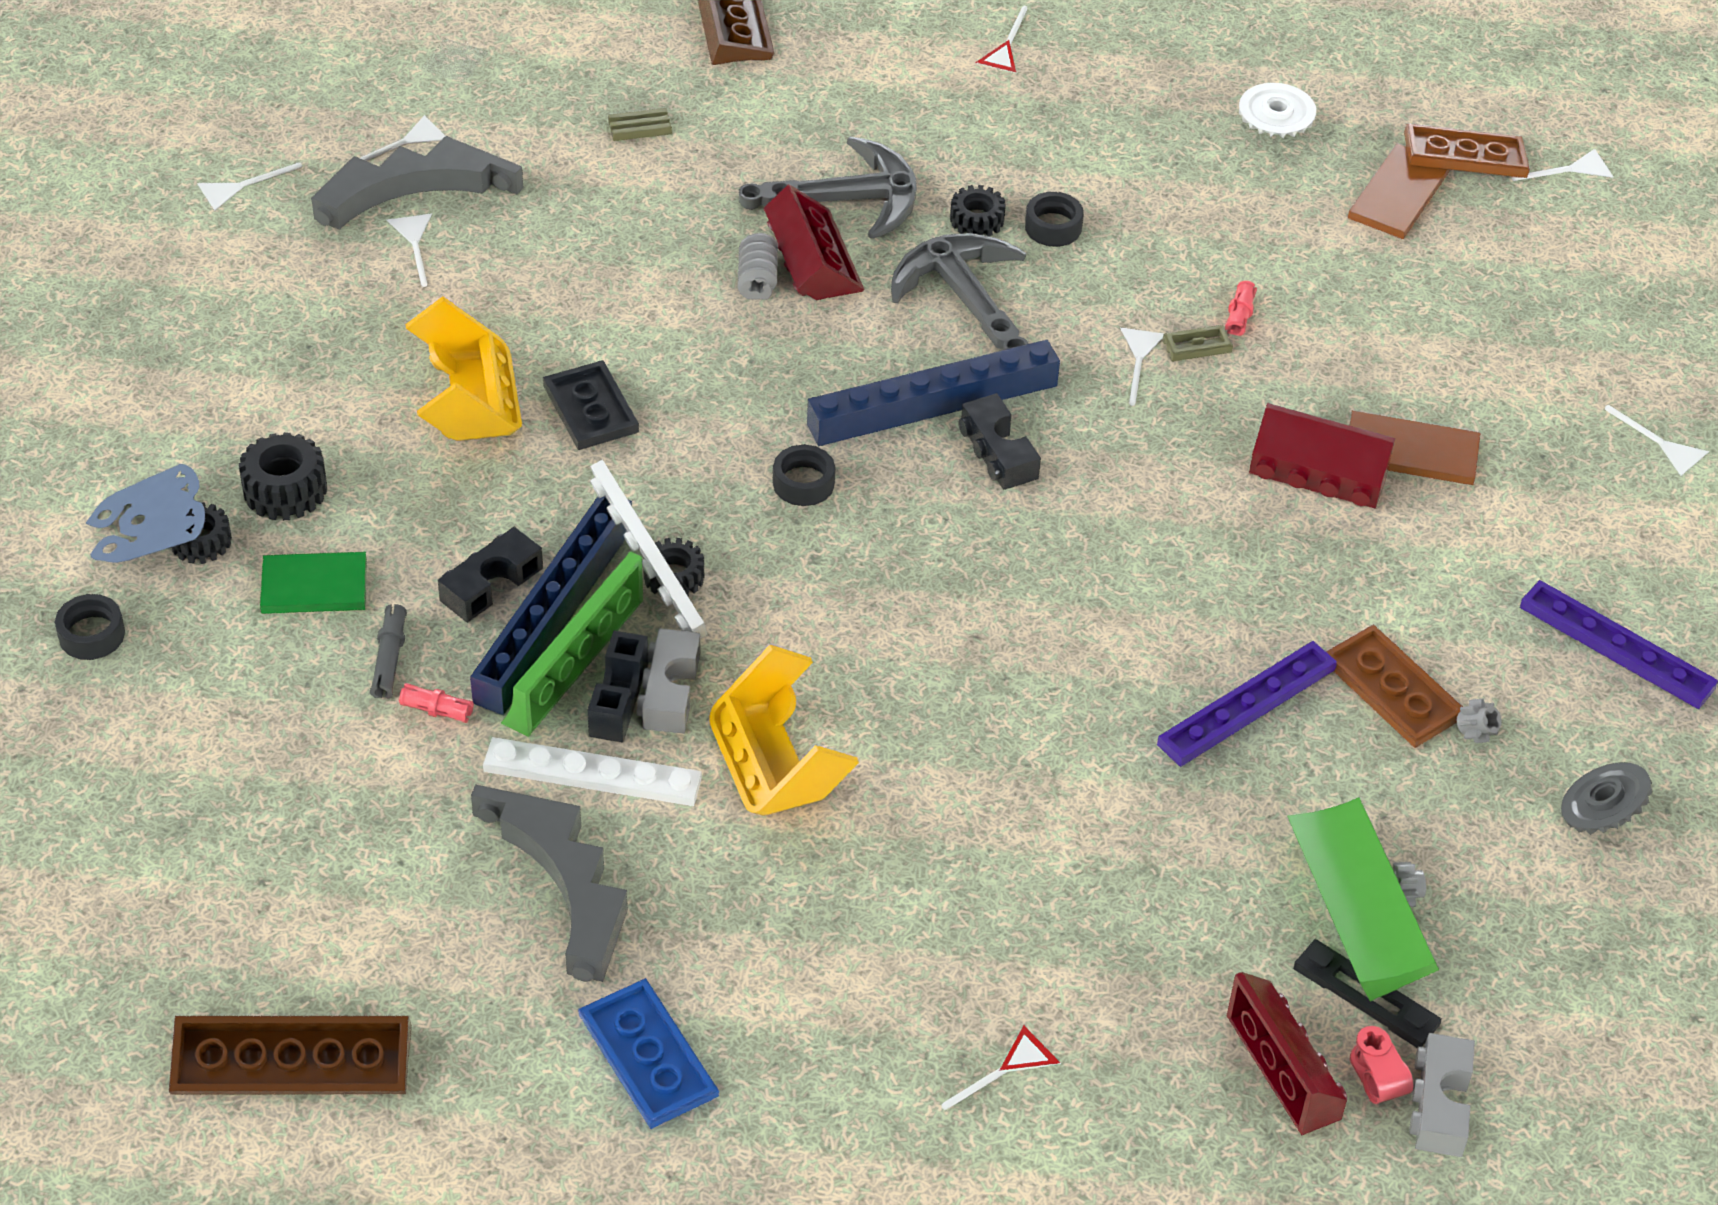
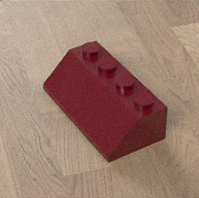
M788 184L763 209L768 218L767 225L774 232L778 249L784 256V265L794 280L792 284L795 290L800 295H808L815 300L863 292L865 289L830 210Z
M1267 403L1253 449L1249 473L1257 475L1262 479H1272L1286 483L1294 488L1318 492L1326 497H1335L1353 502L1357 506H1367L1376 509L1386 482L1395 438Z
M1244 972L1235 974L1226 1016L1301 1136L1342 1120L1347 1103L1345 1089L1339 1082L1334 1081L1328 1071L1324 1056L1320 1052H1316L1309 1042L1305 1027L1302 1023L1296 1022L1290 1012L1285 996L1282 993H1278L1269 980Z

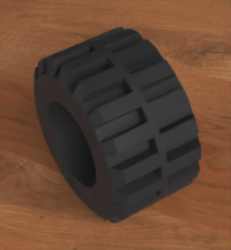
M284 432L283 435L269 434L268 438L261 437L256 440V444H250L246 447V452L242 453L240 457L239 472L244 500L247 501L248 507L251 510L256 509V514L261 517L266 513L271 520H276L277 516H282L283 521L290 520V516L295 514L297 518L303 517L305 510H308L310 513L316 509L315 503L321 504L324 500V495L327 494V480L322 451L319 446H315L313 440H305L303 435L297 434L292 436L288 432Z

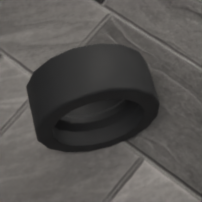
M1051 191L1040 193L1030 199L1026 206L1025 231L1031 239L1042 245L1052 247L1069 245L1076 241L1082 232L1083 207L1077 199L1066 193ZM1048 213H1055L1067 217L1070 221L1063 224H1050L1038 217Z
M806 444L794 445L782 450L776 456L773 464L772 483L775 493L782 500L798 506H811L825 501L833 493L835 486L836 467L833 458L827 451L817 446ZM807 467L819 471L823 476L814 482L801 483L787 478L785 474L794 468Z
M85 594L67 601L58 610L54 621L61 648L69 656L80 660H94L106 657L116 651L123 642L125 627L119 605L111 598L101 594ZM90 617H102L111 622L105 630L91 636H78L69 632L75 623Z

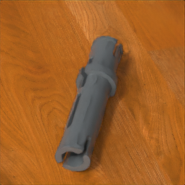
M399 604L394 605L393 614L391 613L392 605L386 606L383 626L377 634L379 648L372 686L370 688V694L374 698H382L383 690H386L385 698L389 699L393 695L400 647L405 643L403 628L407 616L406 608Z

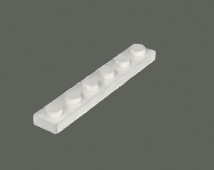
M600 460L593 464L591 469L594 479L590 480L595 492L599 498L606 496L611 504L607 507V510L616 525L622 522L627 530L623 535L633 552L639 549L644 557L642 567L650 579L657 578L661 585L657 590L666 606L668 607L673 604L678 614L674 618L682 631L700 633V639L708 635L702 618L604 461Z
M492 737L483 763V770L488 773L689 806L695 805L702 779V771L496 737Z

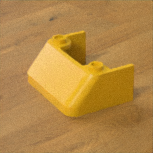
M444 296L405 324L408 331L429 345L430 362L437 370L446 372L450 380V387L417 410L419 417L440 430L448 439L452 438L456 441L507 436L522 427L511 353L502 338Z
M769 645L716 701L709 716L710 726L745 808L751 813L762 816L823 800L859 763L858 758L817 745L799 761L783 724L796 709V695L791 685L813 661L811 657L773 645Z

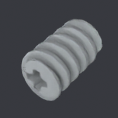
M754 233L744 238L739 245L738 290L746 299L767 300L777 285L778 243L775 238L768 234Z

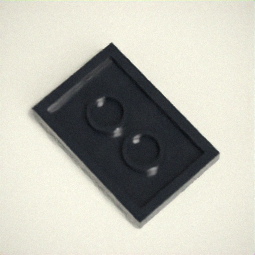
M604 360L543 377V386L578 450L639 433V423Z

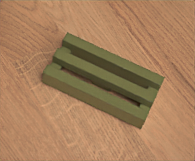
M667 108L608 115V124L613 141L672 134V126Z
M1223 325L1165 333L1162 339L1163 343L1167 345V352L1171 354L1172 362L1231 353L1233 345ZM1220 336V338L1204 340V338ZM1190 340H1192V342H1188V343L1175 344V343H1177V342H1183V341H1190Z

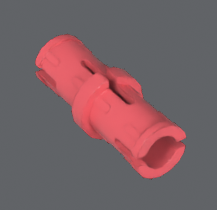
M1241 281L1237 285L1235 298L1231 300L1228 308L1230 315L1225 325V330H1228V334L1242 336L1245 333L1247 320L1253 314V300L1257 292V287L1251 281Z
M409 683L404 684L399 697L400 705L426 711L429 716L436 717L440 715L464 723L468 722L469 718L467 716H471L474 708L473 701L447 695L441 689L427 690Z

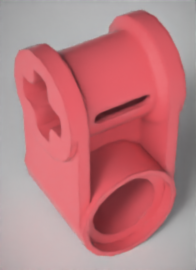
M1377 1026L1362 1028L1356 1038L1357 1045L1354 1046L1350 1053V1061L1363 1083L1364 1090L1373 1104H1379L1412 1093L1414 1086L1411 1072L1402 1061L1388 1033Z

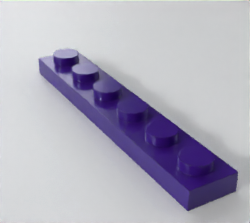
M1540 579L1521 600L1519 608L1698 710L1716 690L1718 680Z
M1311 641L1159 735L1157 746L1178 766L1182 767L1335 671L1337 661L1316 642Z

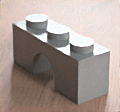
M659 628L656 642H650L648 662L652 664L651 669H644L642 688L646 689L645 695H639L637 703V716H643V729L685 734L690 711V686L674 684L672 681L677 679L696 680L701 654L700 633Z
M1428 1033L1425 1047L1418 1046L1415 1069L1421 1070V1079L1415 1078L1412 1101L1419 1102L1418 1112H1412L1409 1134L1416 1135L1415 1149L1462 1157L1469 1135L1470 1105L1451 1101L1443 1094V1091L1457 1090L1467 1092L1473 1073L1474 1040Z

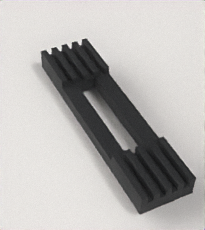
M1316 938L1294 963V970L1360 1009L1416 1048L1418 1046L1422 1047L1426 1043L1428 1033H1434L1441 1024L1442 1018L1398 990L1381 996V998L1400 1009L1395 1015L1373 1000L1370 1001L1368 997L1335 977L1340 971L1360 984L1350 960Z

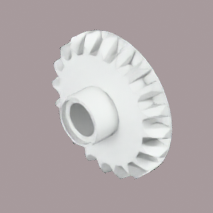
M1264 83L1248 89L1242 95L1239 102V114L1242 115V121L1249 123L1250 129H1258L1259 134L1266 132L1270 134V137L1274 134L1280 135L1282 138L1286 134L1295 137L1297 132L1304 133L1306 128L1312 126L1316 116V106L1308 94L1294 86L1282 83Z

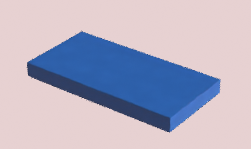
M646 978L578 1009L580 1018L650 1129L719 1097L718 1088Z

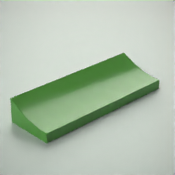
M631 551L518 681L513 687L511 709L501 721V724L529 737L611 640L613 631H618L643 602L642 556Z
M1360 797L1324 810L1287 815L1353 969L1368 999L1372 1001L1439 971Z

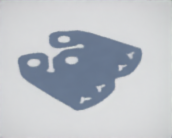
M179 464L122 489L102 501L89 517L86 524L96 528L108 527L124 510L125 505L132 504L119 519L121 534L137 537V540L129 542L128 539L119 536H107L100 540L90 554L91 558L118 563L195 540L200 535L204 526L205 509L202 503L194 500V496L200 488L199 480L194 470L185 464ZM179 471H181V475H185V477L176 478ZM187 484H189V485L187 486V488L189 489L188 492H186V491H184V490H181V489L184 488ZM190 509H193L192 514H194L195 516L186 515L189 513ZM102 511H112V514L107 519H98V515ZM138 515L145 516L142 523L137 525L131 524V520ZM192 525H194V527L191 529V530H192V533H191V534H190L188 531H186V530L189 529ZM108 544H117V548L113 552L103 553L104 547Z

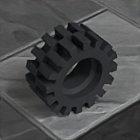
M969 185L967 191L961 188L959 193L955 192L953 199H951L950 209L952 227L954 229L958 228L960 234L966 231L967 233L977 235L986 233L990 237L993 236V231L998 233L1000 227L1003 228L1006 209L1005 199L1001 197L999 191L993 193V188L991 187L984 190V185H978V189H974L973 185ZM970 210H983L985 213H974Z
M200 502L205 509L203 529L211 530V532L205 536L197 537L195 540L171 547L174 555L178 554L180 560L184 561L187 557L188 563L194 564L195 559H199L200 564L206 563L205 558L210 557L212 561L217 560V553L223 556L226 553V548H230L232 535L229 518L225 515L222 508L217 510L214 504H210L206 508L205 502ZM190 509L186 516H195L192 514L193 509ZM192 525V526H191L189 529H187L186 531H188L189 533H191V532H192L191 529L194 527V525Z
M665 538V544L663 545L660 541L655 542L668 565L678 564L686 567L684 571L673 574L688 597L689 590L695 594L698 591V586L702 587L704 583L703 578H705L704 555L701 553V549L698 546L693 548V542L689 540L682 544V538H676V543H671L670 538ZM643 569L646 587H651V592L656 594L658 592L657 589L661 587L656 577L650 579Z

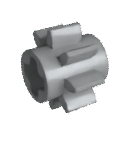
M1484 699L1469 700V706L1460 708L1457 726L1460 732L1464 734V739H1474L1475 743L1489 742L1491 735H1498V730L1501 727V715L1498 709L1494 707V703H1485Z
M1411 862L1393 863V870L1410 907H1416L1415 898H1424L1426 893L1424 872L1422 870H1415V864H1411Z

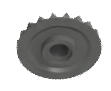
M1628 762L1611 763L1593 769L1575 781L1564 795L1561 804L1562 816L1569 827H1574L1578 833L1587 831L1591 835L1597 830L1605 833L1609 828L1618 829L1619 826L1626 822H1631V816L1641 814V806L1650 803L1648 796L1653 793L1649 774L1641 766Z

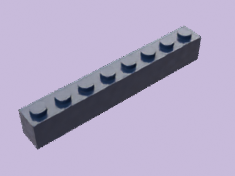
M1048 339L808 398L807 426L819 447L961 411L962 404L998 393L1002 400L1057 387L1060 359Z
M598 496L471 674L472 701L475 705L504 716L513 702V687L565 628L625 541L623 534L627 530L622 522L616 525L607 510V507L611 504L606 496L602 498Z

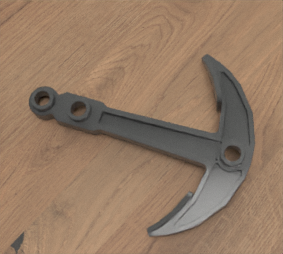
M849 137L847 144L861 155L873 170H877L878 166L880 173L807 181L764 182L761 185L749 183L740 187L739 203L749 210L756 209L761 205L766 206L788 184L817 202L887 198L888 201L884 202L880 216L868 231V237L874 239L899 227L912 213L917 192L916 177L913 169L904 158L885 145L863 138Z
M972 233L942 235L920 243L904 255L895 269L891 282L892 303H899L906 293L917 286L920 276L931 271H937L982 324V330L996 348L1006 350L1029 344L1026 339L1019 337L1020 331L1006 313L999 310L964 261L981 257L982 263L1013 260L1024 261L1026 253L1018 247L995 237Z

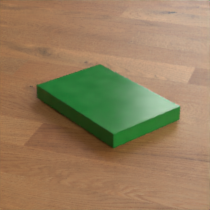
M366 551L263 555L260 596L261 614L365 610Z

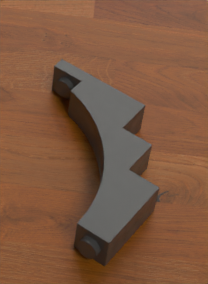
M445 136L426 156L399 146L380 166L353 156L311 197L314 220H317L321 225H329L340 230L350 220L378 204L415 193L452 190L483 194L492 184L499 190H507L517 195L524 188L522 166L448 136Z
M475 784L471 794L473 816L488 823L499 821L502 839L517 846L537 861L555 881L563 895L571 919L570 939L565 953L567 974L583 982L591 980L603 982L628 911L627 890L599 884L604 871V848L576 842L582 827L581 807Z

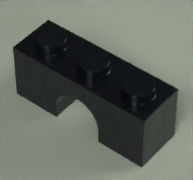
M998 393L962 404V414L958 424L961 434L964 437H969L973 443L976 457L978 459L983 458L987 464L990 478L993 481L997 480L1002 489L1006 490L1039 479L1041 457L1027 436L1014 440L1004 439V437L1010 436L1012 414Z
M515 526L504 534L498 535L491 543L478 552L472 553L467 560L454 569L445 572L438 579L440 602L468 623L493 605L491 583L488 580L501 577L509 579L517 586H520L543 569L542 547Z
M613 631L605 655L603 684L596 683L587 709L589 737L624 742L643 682L644 669L648 667L649 663L648 636Z

